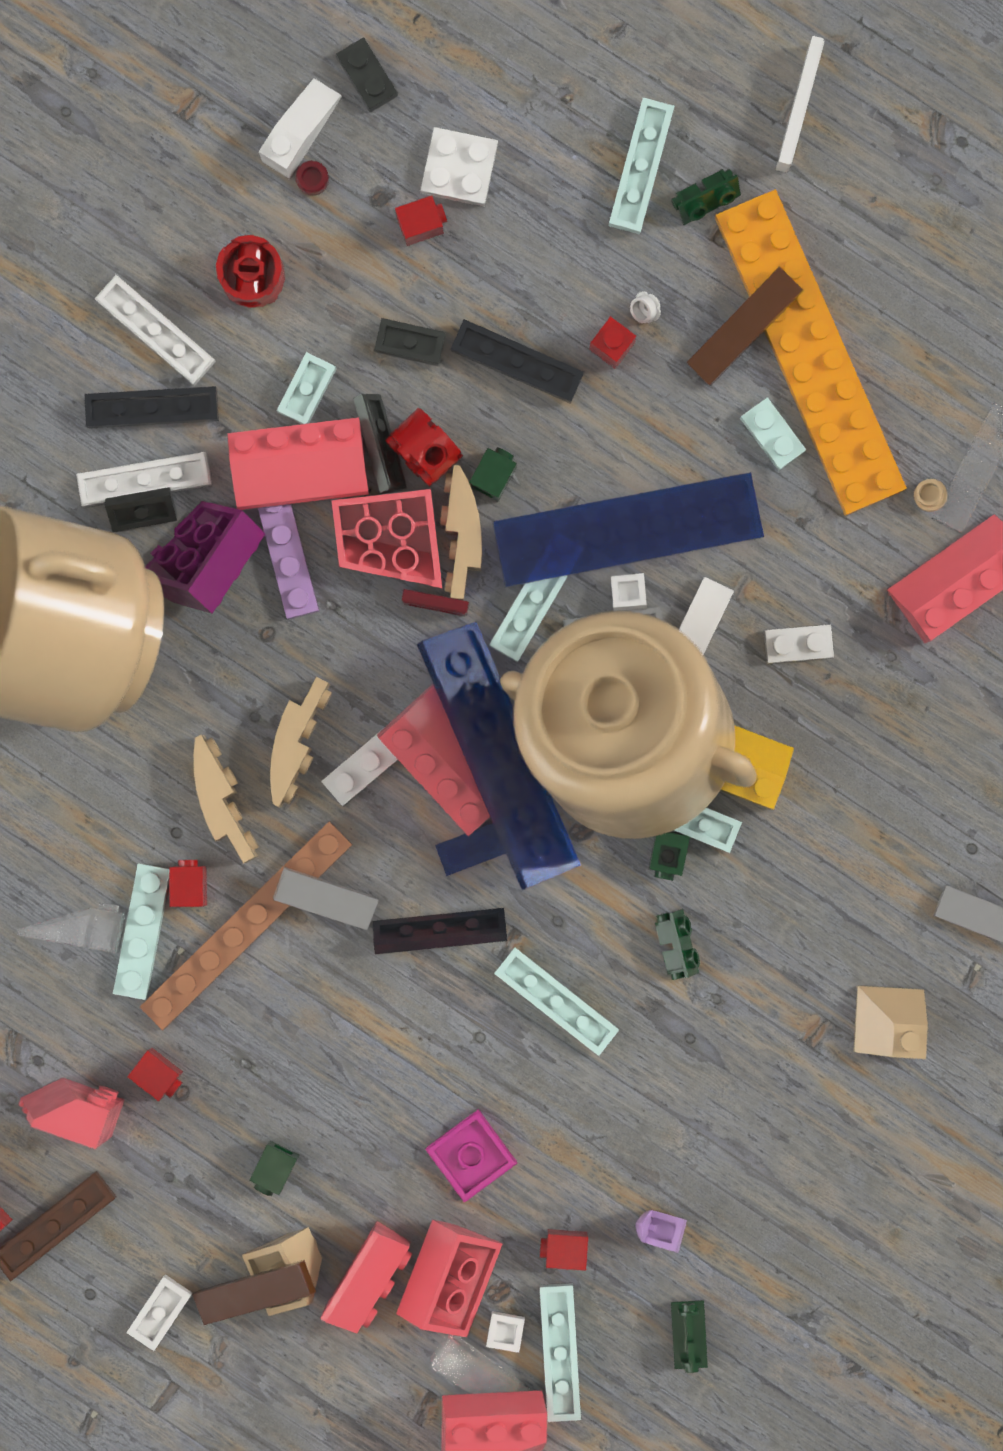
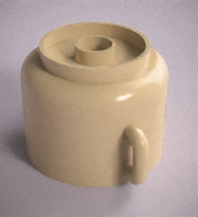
M0 506V718L71 732H86L103 724L113 712L123 713L129 710L140 698L150 679L157 659L163 629L164 602L160 581L153 571L145 569L142 557L136 547L128 539L116 533Z
M610 611L578 619L566 625L546 640L535 652L523 673L508 671L501 676V687L515 701V734L521 755L527 767L571 817L598 833L630 839L662 835L685 825L697 817L714 800L724 782L741 787H750L756 781L757 773L752 763L743 755L735 752V724L732 711L705 657L698 647L680 630L653 616L630 611Z

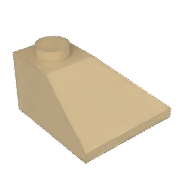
M857 986L854 1052L887 1057L926 1059L928 1023L924 990Z
M309 1227L288 1233L242 1255L250 1275L304 1260L316 1289L322 1256ZM314 1294L265 1309L268 1316L304 1307L313 1303Z

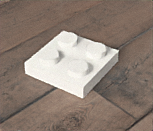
M434 127L420 190L421 194L485 207L498 140Z

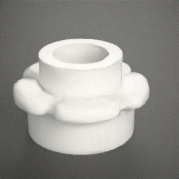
M646 291L639 292L630 304L631 314L639 323L656 321L661 314L660 302L653 294L648 295Z

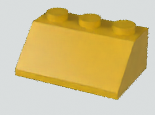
M735 726V752L743 755L752 763L757 773V778L750 787H741L724 782L720 791L774 810L786 779L794 748Z

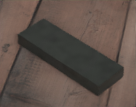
M361 394L354 397V403L380 493L398 492L406 489L407 485L399 457L385 442L392 432L381 395Z

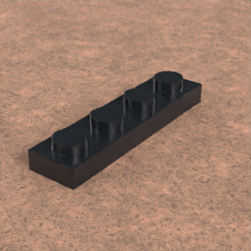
M465 319L451 347V351L570 404L584 375V371Z
M216 386L84 394L86 427L88 429L219 421Z
M504 908L373 921L375 954L507 941Z

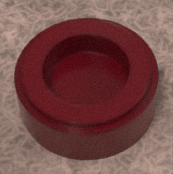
M306 161L301 164L296 171V182L299 189L310 196L319 195L324 192L329 184V176L325 166L318 161Z

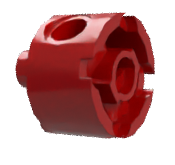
M254 235L238 236L219 252L216 262L217 279L231 301L247 308L263 307L276 301L285 281L284 265L275 247L266 239Z
M417 408L389 434L390 436L385 442L397 455L400 454L406 461L405 465L430 487L454 466L463 455L439 425L436 426L431 421L432 418L422 409Z

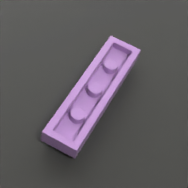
M292 504L258 508L286 618L289 620L319 612Z

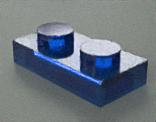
M497 822L476 829L470 836L463 834L435 845L446 876L509 853Z

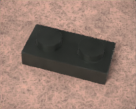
M364 37L336 53L338 61L370 113L398 96V92Z
M381 318L374 351L439 366L446 332Z
M170 487L105 498V508L112 532L177 521V511Z

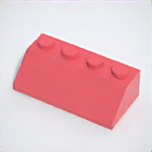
M359 417L227 433L236 507L239 510L369 494L364 442Z
M995 514L887 589L889 595L924 644L932 641L1003 590V521Z

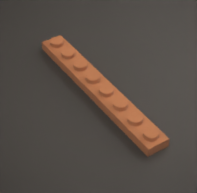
M329 821L177 969L140 1008L163 1031L290 907V905L273 899L284 867L319 878L353 844Z

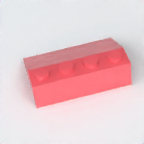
M450 668L377 734L380 741L467 836H470L493 815L532 773L521 755L516 740Z

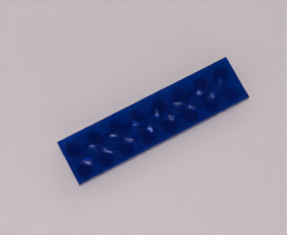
M751 472L493 521L492 523L505 588L764 537Z
M477 622L419 642L417 647L521 890L581 866L552 796L534 777L521 755L514 728V708L508 694L501 687L500 675Z

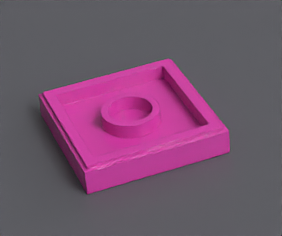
M479 1108L425 1147L429 1156L464 1203L518 1163Z

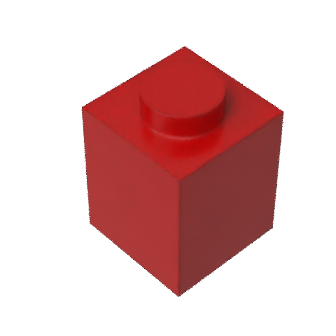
M432 195L395 208L396 217L407 246L444 234L442 224L447 222V218L442 204L435 205Z
M610 316L590 342L589 350L616 369L635 344L637 336Z
M178 860V866L169 867L170 907L207 906V866H198V860Z
M151 1048L147 1050L127 1078L157 1101H160L165 1095L171 1098L179 1089L182 1082L178 1078L183 1071L155 1049Z
M548 1229L547 1238H541L540 1258H546V1268L586 1271L588 1232Z

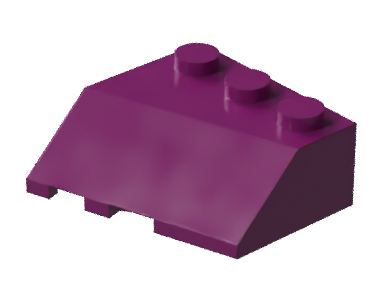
M201 501L174 529L175 536L169 543L163 547L158 545L150 553L154 558L145 566V569L153 571L158 577L164 598L173 603L212 614L221 604L224 595L232 583L239 577L242 568L250 556L257 550L265 533L242 510Z

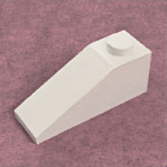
M313 78L277 122L259 150L262 162L290 179L342 95Z

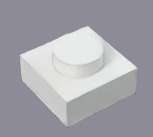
M644 573L611 576L614 611L647 608Z
M492 1311L486 1347L519 1353L525 1317Z

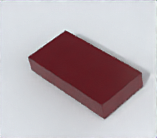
M407 589L403 590L402 602L404 605L464 617L468 614V601Z

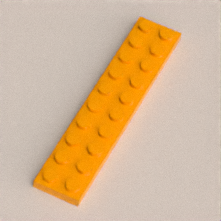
M776 189L716 214L715 220L749 297L779 266L804 290L764 332L844 515L847 516L905 491L907 487Z

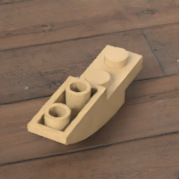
M454 465L453 474L446 473L444 493H450L448 506L442 505L440 525L446 526V534L458 536V540H451L449 559L455 560L454 572H447L445 592L451 593L450 598L464 601L468 570L481 571L482 533L479 512L469 481L461 466Z
M318 677L315 678L301 706L289 700L276 732L271 757L270 786L272 802L278 807H282L284 802L291 803L298 789V786L294 785L299 773L305 775L314 758L309 755L312 749L300 742L303 737L309 739L317 724L316 721L312 720L318 708L324 710L332 695V692L328 691L331 684Z
M199 735L195 737L193 757L196 791L201 810L214 840L219 841L228 836L242 862L247 863L258 857L255 849L259 848L250 830L247 832L243 831L238 822L243 817L235 803L231 802L228 804L226 800L237 793L234 785L238 784L237 779L229 766L226 768L222 767L217 758L222 753L214 739L210 738L207 740L205 735Z

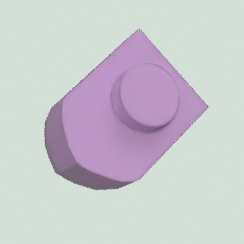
M648 1210L636 1221V1232L641 1242L678 1253L687 1220Z

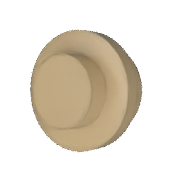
M936 479L922 481L914 491V500L917 506L926 512H934L941 509L948 497L946 487Z

